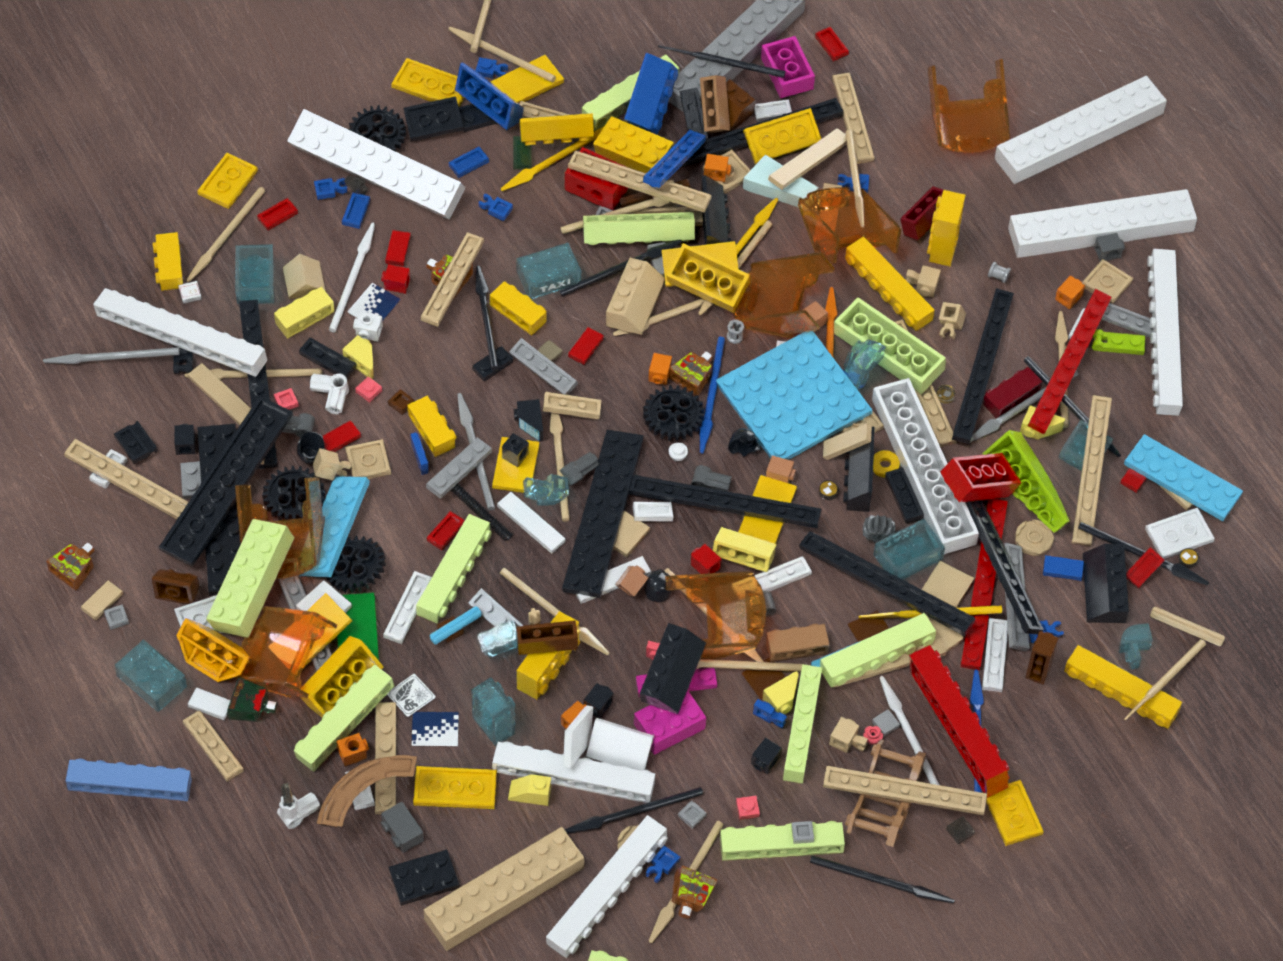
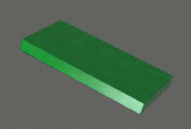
M374 593L342 595L352 604V607L346 612L352 619V622L337 635L338 648L351 636L362 640L379 660Z

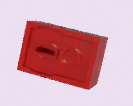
M584 147L579 151L621 165ZM567 168L565 171L566 191L610 210L615 209L620 198L628 190V187Z

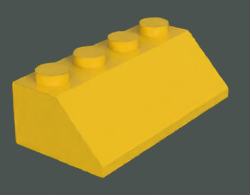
M593 113L522 118L519 121L521 143L525 142V146L536 145V141H543V144H554V140H561V143L572 142V139L579 138V142L590 141V137H594Z
M349 636L302 686L297 694L309 708L323 717L327 711H331L335 707L340 697H344L349 692L351 685L355 682L357 683L362 678L363 673L368 668L371 669L375 664L382 670L384 666L362 640Z

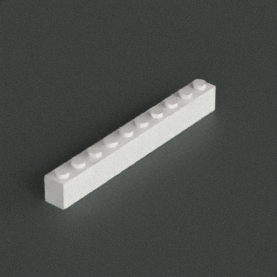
M1153 249L1151 256H1148L1147 266L1150 267L1148 282H1151L1148 296L1151 297L1149 312L1152 313L1150 328L1154 330L1150 337V343L1153 344L1151 359H1154L1152 375H1155L1152 384V390L1155 391L1153 406L1156 407V414L1179 416L1183 405L1175 250Z
M105 288L93 304L99 317L256 377L267 362L265 349L260 345L250 344L244 339H237L228 333L216 331L212 327L203 326L194 320L190 321L178 314L174 315L165 309L153 307L147 302H140L131 296L127 297L115 290L111 291Z

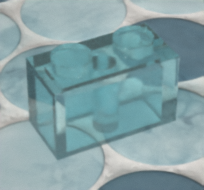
M511 621L477 634L482 652L488 657H492L516 648V626L520 625L515 621Z

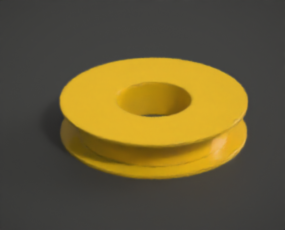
M883 450L874 454L873 472L877 476L885 478V472L899 469L900 461L895 453ZM888 461L891 465L889 467H882L880 462Z

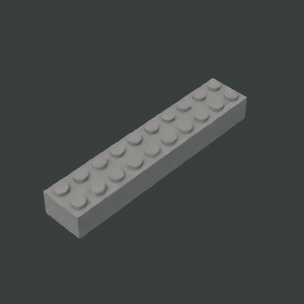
M756 0L702 52L751 63L762 52V45L773 42L804 12L805 0ZM695 58L678 74V78L674 82L672 96L668 102L683 111L679 91L698 87L702 106L701 77L724 76L727 82L729 79L733 80L743 69Z

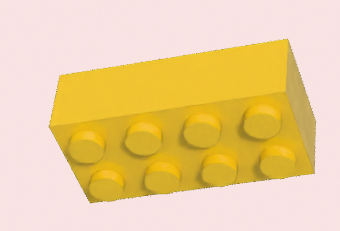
M611 116L593 145L595 153L630 169L647 173L674 146V142Z
M944 190L942 197L938 196L927 254H930L929 262L951 267L959 237L965 201L964 194Z
M684 243L666 275L667 282L732 313L735 312L750 283L749 274Z
M559 611L551 623L574 621L575 619ZM576 620L577 634H578V646H579V644H580V640H579V635H580L579 621ZM572 650L528 654L516 670L517 689L537 700L541 694L544 695L546 693L549 682L556 679L561 665H565L568 662L569 654Z

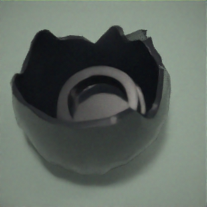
M740 428L732 433L728 450L732 454L740 453L745 457L749 453H755L757 450H760V442L751 430Z
M309 431L300 437L296 451L304 463H314L319 448L325 450L323 436Z
M661 569L650 572L647 575V581L644 583L646 597L655 602L666 601L673 588L672 577Z

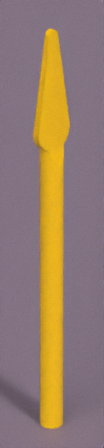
M604 126L594 131V137H590V141H577L531 169H523L500 190L504 191L530 181L533 175L595 140Z
M778 198L771 201L754 217V223L736 244L737 255L757 229L768 220Z
M1002 605L957 608L969 615L1002 613ZM916 610L860 615L859 618H914L922 613Z

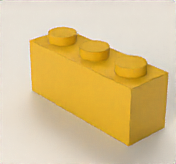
M178 232L155 235L156 242H153V252L157 253V257H154L155 268L159 269V272L155 273L156 284L160 283L161 291L179 289V285L183 284Z
M505 281L490 294V306L531 336L547 322L546 310L543 306L537 305L529 296L523 295L515 286L509 285Z
M425 396L407 405L408 416L435 457L455 448L456 435L452 429L449 430L445 417L443 415L440 416L434 401L431 402L429 397Z

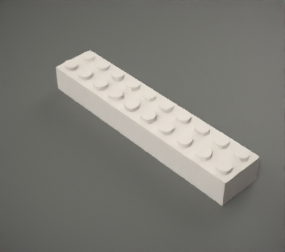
M1144 76L998 145L995 160L1014 184L1019 183L1164 114L1167 100L1151 80Z
M303 109L288 139V142L293 147L450 220L466 188L461 182L305 109Z
M1186 189L1010 216L1008 230L1016 256L1020 258L1093 247L1097 237L1118 233L1119 238L1126 242L1193 232L1197 217Z
M907 378L875 387L873 389L872 401L893 449L898 456L900 465L904 468L921 506L924 519L940 555L977 545L979 532L966 503H959L940 473L948 463L910 379Z

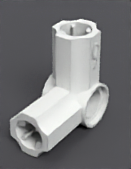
M313 374L310 380V390L329 393L325 406L326 411L337 415L342 413L346 395L349 393L346 377L343 374H335L333 376Z
M312 793L305 795L299 800L294 795L291 797V795L285 794L281 797L280 808L277 810V814L288 829H293L301 824L303 818L321 807L318 799Z

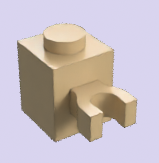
M923 265L919 274L908 269L906 281L909 284H917L916 291L920 295L934 298L941 270Z
M943 302L939 321L943 325L940 330L941 337L945 338L946 332L951 331L949 336L951 339H955V329L962 330L966 312L960 304Z
M320 448L313 463L315 476L332 481L336 473L339 476L346 477L347 472L342 469H350L351 467L350 462H339L338 453Z
M841 717L830 735L829 745L845 753L849 751L851 745L864 752L868 739L858 736L859 725L853 720Z

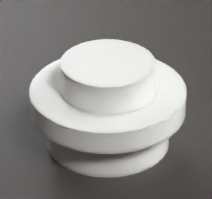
M674 443L669 447V455L673 460L682 461L686 458L688 449L683 443Z

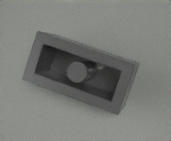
M403 802L381 813L382 821L380 824L386 833H390L393 845L396 848L399 847L403 853L424 841L423 831Z

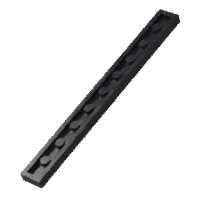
M833 98L706 139L703 145L681 167L706 160L707 154L721 155L730 150L734 151L748 146L743 132L746 128L811 108L817 124L842 116L843 109L837 98Z
M997 288L995 290L953 431L952 440L966 444L971 442L1014 293Z
M258 299L240 301L243 339L250 344L263 347ZM265 364L256 377L248 374L251 408L259 396L270 401ZM275 443L266 455L264 464H260L259 469L278 467Z
M639 475L633 476L629 489L630 495L817 529L822 513L821 508Z
M983 501L965 502L979 532L978 536L1014 609V613L1017 615L1021 628L1026 634L1038 635L1039 631H1043V627Z
M809 531L799 544L801 550L922 614L925 613L927 617L963 636H966L975 623L973 616L812 531Z

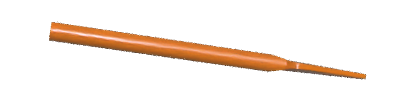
M830 287L825 308L828 312L826 349L833 357L834 319H836L838 314L834 289Z

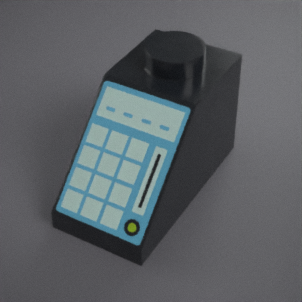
M539 399L517 401V409H513L514 420H518L519 428L539 442L543 441V424Z

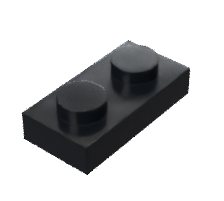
M502 346L496 349L498 370H491L489 355L472 365V370L484 382L513 363V357Z

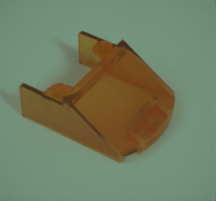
M1003 59L995 61L996 79L988 80L984 84V98L949 102L947 88L943 85H937L935 65L928 67L930 107L938 146L954 152L976 153L995 148L1010 139Z
M848 187L820 189L808 193L804 199L799 198L798 207L814 252L821 251L832 264L837 262L839 248L848 247L862 237L873 247L886 245L893 253H898L901 227L864 189H861L864 227L860 225L855 208L854 191H848Z
M822 252L753 262L750 265L751 270L748 272L750 283L733 313L735 319L744 324L745 329L791 339L795 333L819 330L820 326L806 310L799 311L805 288L814 286L819 274L832 273L835 270L834 266Z
M305 478L307 500L304 501L302 506L303 518L271 522L286 525L295 537L276 579L299 576L319 564L325 516L322 513L319 478ZM250 485L235 486L241 543L253 519L268 522L265 506L262 504H252Z
M752 571L665 576L666 590L686 589V596L690 602L696 604L706 603L708 639H702L706 642V646L701 659L716 660L757 648L765 628L766 605L761 585Z
M264 606L262 610L265 612L259 620H256L249 638L245 637L241 645L250 659L242 674L234 678L237 680L242 679L244 682H248L246 684L289 698L292 696L308 698L309 694L301 690L302 685L299 677L314 641L323 636L325 627L336 629L337 624L312 611Z

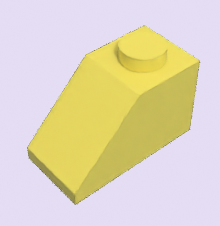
M357 335L343 348V356L355 362L358 371L373 379L372 344L369 340Z
M1029 406L1020 430L1021 434H1024L1026 437L1038 440L1062 432L1065 418L1054 415L1045 434H1042L1027 426L1036 407Z
M797 671L764 689L763 700L770 703L776 712L787 714L792 709L799 674Z
M531 774L512 780L508 800L548 806L551 792V777Z

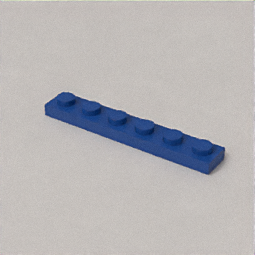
M689 130L644 175L643 182L651 187L660 188L703 145L706 135Z

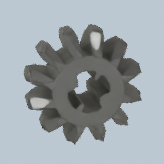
M871 515L865 518L862 530L863 536L867 540L879 543L887 542L888 539L892 540L895 533V522L892 521V518H886L885 515Z

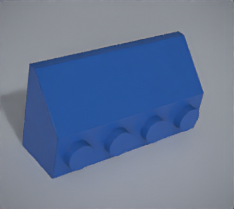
M645 54L624 118L627 123L658 135V131L662 127L663 116L667 111L669 98L673 93L674 82L678 78V69L672 63L652 54Z
M463 62L460 63L455 91L504 129L508 130L519 123L520 119H522L524 107L473 68Z

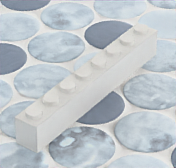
M511 742L497 743L492 762L493 770H497V773L516 777H524L531 774L551 777V784L643 803L651 801L655 774L648 770L640 771L628 766H615L609 762L600 763L589 758H578L574 765L568 768L563 765L564 754H556L550 750H537L531 746H517Z
M647 815L546 936L547 945L565 958L570 953L574 954L579 947V942L590 935L593 925L601 922L605 915L604 912L608 907L612 908L617 902L618 895L628 889L632 878H637L642 872V866L653 859L656 849L664 846L668 839L667 829Z

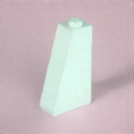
M764 155L744 177L743 189L771 199L778 198L780 202L805 210L810 205H814L818 200V187L802 177L783 190L768 180L769 175L783 165L767 155Z

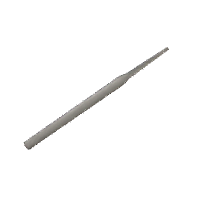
M175 347L82 355L71 354L44 359L43 362L77 364L89 361L180 355V349Z
M1077 370L1075 371L1073 378L1078 376ZM1046 387L997 419L988 420L972 435L971 442L996 432L1001 424L1039 401Z
M458 393L460 422L465 427L469 444H471L476 439L472 426L473 417L462 394ZM483 462L476 466L487 508L491 511L495 509Z

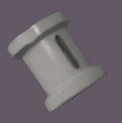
M993 262L988 277L1002 280V283L1005 284L1009 278L1011 268H1004L997 265V262Z
M739 320L730 321L727 326V340L730 343L738 344L743 340L742 331L744 330V324Z

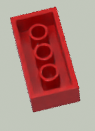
M1003 453L955 457L940 471L945 483L950 487L959 503L1009 497L1022 483Z

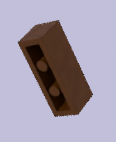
M576 620L516 626L518 655L578 649Z
M1039 631L1031 651L1025 676L1026 679L1044 685L1052 666L1058 637L1052 633Z

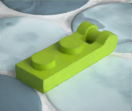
M1096 329L1093 335L1092 349L1095 351L1144 355V335L1103 332L1100 329Z

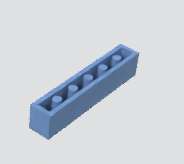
M84 759L69 760L65 782L67 789L70 791L188 801L192 778L190 770L184 768L168 769L164 766L147 767L143 764L135 766L122 762L113 764L101 760L91 762Z

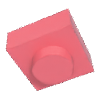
M367 377L355 390L357 394L370 403L382 392V386L370 377Z
M292 388L274 394V399L278 405L289 410L299 407Z
M648 641L646 657L653 660L660 643Z
M756 796L736 798L739 820L760 816Z

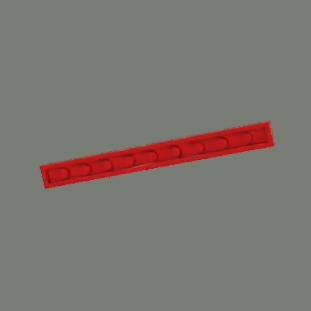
M1095 288L1027 425L1028 427L1045 434L1112 298L1111 296Z
M988 499L987 512L1000 539H1002L1008 501ZM982 541L970 607L991 606L996 571L984 549ZM989 614L971 615L975 618V623L965 636L960 667L980 671Z

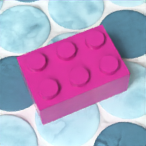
M796 36L762 45L761 60L764 66L786 71L784 78L769 75L780 99L814 89L815 75Z
M687 691L678 714L649 705L634 713V725L638 731L654 735L650 750L655 755L704 730L706 727V716L690 692Z

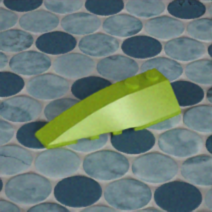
M1008 430L982 453L983 455L1003 453L1022 482L1013 492V495L1020 499L1030 511H1033L1050 530L1056 533L1069 522L1064 506L1050 478L1021 432Z

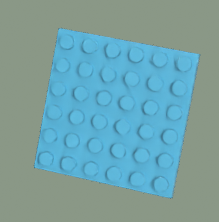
M811 328L716 380L718 388L749 430L755 433L760 445L770 458L773 455L789 460L842 431L845 427L847 428L872 414V408Z

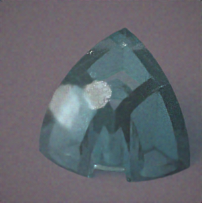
M873 340L857 341L849 350L844 362V373L858 391L867 384L869 372L884 358L886 347Z

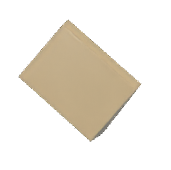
M299 254L283 267L289 299L304 297L310 291L320 287L325 290L319 261Z

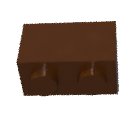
M729 79L726 82L730 121V131L728 132H731L754 114L755 99Z
M159 569L152 576L155 599L185 605L195 602L199 589L198 576L191 573H178L171 569Z

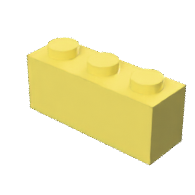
M320 287L310 291L304 297L294 300L286 307L279 308L274 313L275 324L288 339L334 313V302L325 290Z
M721 527L713 546V551L719 557L764 572L768 571L776 549V544L723 527Z

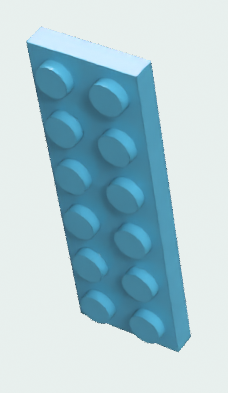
M1145 434L1124 462V465L1221 521H1224L1243 493V490Z
M335 476L295 570L298 576H332L370 481L367 477Z

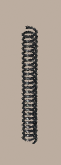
M457 483L451 489V492H454L480 519L484 520L485 518V521L491 522L490 528L495 533H498V536L503 538L504 541L509 540L513 536L510 530L507 531L508 528L502 526V523L497 521V518L494 519L492 513L489 514V511L484 509V506H481L479 501L476 502V499L473 496L471 497V494H468L469 492H466V489H463L460 484L458 485Z

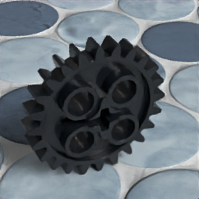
M380 105L377 106L376 110L370 106V111L363 108V114L357 112L358 118L352 117L353 123H349L350 129L348 130L395 152L396 148H402L401 143H405L406 127L399 113L394 114V109L388 112L387 106L383 110L380 109Z
M670 385L669 390H666L662 386V392L656 389L655 395L650 394L649 399L645 400V406H643L645 425H649V431L654 430V436L660 433L661 439L668 436V441L672 437L676 441H678L679 437L686 440V434L692 437L693 431L698 432V427H702V421L704 420L703 402L699 401L698 395L693 397V390L687 393V387L680 390L679 385H677L676 389H673L672 385Z
M292 465L291 470H288L286 466L284 467V472L277 470V476L271 474V480L266 479L267 486H263L264 492L262 497L267 512L271 511L272 517L278 515L279 521L284 517L286 523L290 519L293 520V523H296L297 519L304 522L303 517L305 516L311 519L310 514L317 515V509H321V503L325 501L324 483H321V478H316L314 472L310 474L309 468L302 471V466L298 470H295L294 465ZM293 480L295 481V490H296V492H295L296 508H292V507H293V506H292V505H293V502H292V481H293Z
M356 535L354 540H351L348 537L332 576L326 577L327 581L330 582L332 587L335 586L338 591L342 588L344 593L348 589L354 593L356 588L362 592L363 586L369 589L368 584L372 583L375 585L374 579H381L379 573L385 572L383 567L386 566V557L382 547H379L377 541L373 542L372 538L366 540V537L363 536L359 540Z

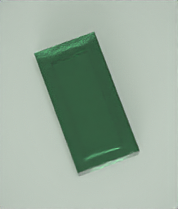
M513 136V170L531 169L532 145L525 146V142L521 143V136Z

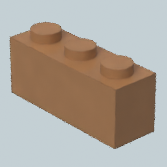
M718 75L701 77L700 87L704 132L718 133L730 131L726 77Z
M811 624L807 627H792L787 630L775 629L766 634V645L770 662L828 654L829 651L825 624Z

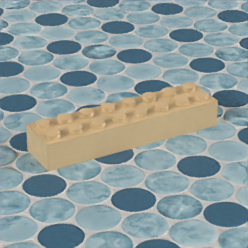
M560 827L423 909L424 920L444 949L448 951L584 868V856L565 830Z

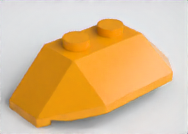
M185 618L176 635L186 663L217 682L241 675L250 659L241 646L212 628Z

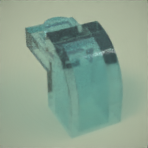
M550 474L544 481L529 477L523 480L524 497L537 500V505H554L569 495L567 477Z
M1149 623L1132 625L1122 635L1119 653L1125 652V660L1129 662L1130 669L1139 668L1141 661L1139 651L1150 650L1153 640Z

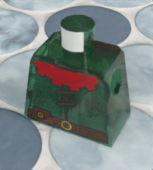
M238 677L227 709L228 718L230 720L259 722L262 720L264 712L275 714L277 702L268 700V689Z

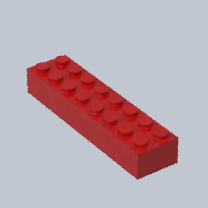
M928 645L910 654V674L983 793H986L987 798L1007 789L1008 780L1010 779L1008 775L1009 766L1004 759L1001 760L999 757L1000 753L997 746L991 744L990 736L986 728L980 726V720L976 712L972 713L970 710L968 699L960 694L961 690L958 683L952 681L950 670L941 663L942 659L937 650L934 651L931 645Z

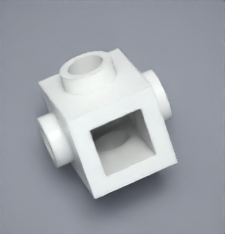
M360 312L358 319L355 318L353 324L356 336L359 335L363 339L378 342L383 327L382 316L370 312Z

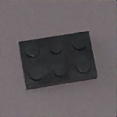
M456 96L403 108L411 142L464 130Z
M447 849L389 866V872L401 906L460 888Z

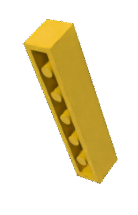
M864 237L846 247L845 259L847 263L852 265L858 274L869 282L871 288L876 290L882 299L893 307L896 314H900L905 319L909 327L918 331L933 321L935 310Z
M1079 645L1066 662L1064 670L1070 677L1079 679L1088 687L1097 689L1104 696L1113 698L1122 706L1131 709L1153 687L1149 683ZM1160 690L1136 712L1142 717L1153 720L1158 726H1164L1169 729L1180 711L1182 702Z

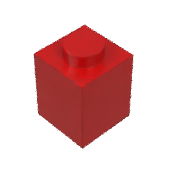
M388 264L386 271H383L381 276V282H384V290L406 294L410 282V269Z
M704 544L700 548L694 549L691 553V566L708 579L721 568V557Z

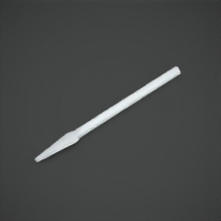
M374 222L371 223L357 249L358 255L329 327L331 332H336L365 254L370 250L375 227Z
M880 676L889 707L895 712L915 754L919 751L923 752L901 709V702L885 678ZM925 757L923 770L930 784L940 785Z

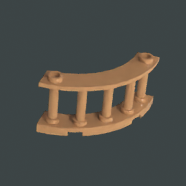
M881 739L877 745H873L871 756L874 757L869 773L899 778L876 771L881 756L908 764L912 770L910 777L905 778L906 780L917 781L920 778L927 753L919 751L916 756L912 757L883 749L884 740ZM861 794L854 811L847 816L845 825L848 826L847 833L851 834L856 826L884 835L887 838L886 845L894 847L899 837V834H897L898 830L902 829L911 803ZM866 798L896 807L898 810L896 816L892 815L891 817L863 808ZM859 816H864L889 824V826H880L858 818Z
M396 755L365 762L349 771L328 793L320 809L317 824L342 827L350 805L360 792L373 783L388 777H413L417 756Z

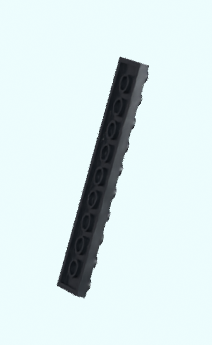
M259 396L160 544V551L192 567L194 566L292 418L293 412Z
M236 423L197 427L201 483L236 432ZM241 495L205 547L209 596L218 594L244 539Z
M606 430L598 459L599 465L595 469L562 586L563 592L601 598L629 497V489L643 446L644 435Z

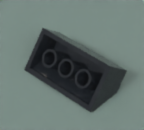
M704 175L701 181V192L711 195V200L705 213L702 212L705 245L732 242L731 238H728L730 223H726V219H729V209L725 208L727 193H724L723 185Z
M872 427L870 443L845 453L849 454V458L845 459L844 470H848V475H844V486H847V491L843 493V503H847L846 510L869 512L875 427Z
M1102 544L1082 554L1084 561L1086 619L1088 623H1126L1129 606L1124 544Z
M668 623L640 691L641 702L678 714L705 649L706 642L688 629Z

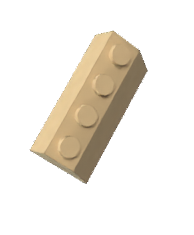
M629 258L607 308L606 326L643 334L665 282V278L648 262Z

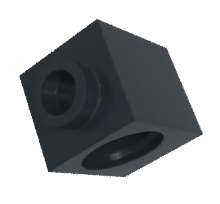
M174 425L176 455L195 454L194 425Z
M514 433L502 445V458L516 467H519L529 455V442Z
M596 683L583 700V705L592 706L593 716L600 719L613 703V692L609 687Z
M765 737L752 754L751 764L757 771H763L768 774L780 759L782 747Z

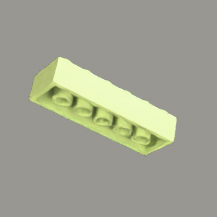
M857 298L834 321L835 335L900 380L909 378L914 390L920 394L945 370L946 358L860 298Z
M256 519L252 520L206 618L215 631L249 638L295 538L286 525Z

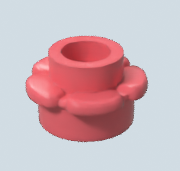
M868 726L863 737L868 739L867 743L874 745L880 739L882 740L883 733H881V729L878 726Z

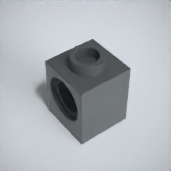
M1118 233L1097 237L1094 249L1099 261L1102 259L1109 261L1121 258L1125 246Z

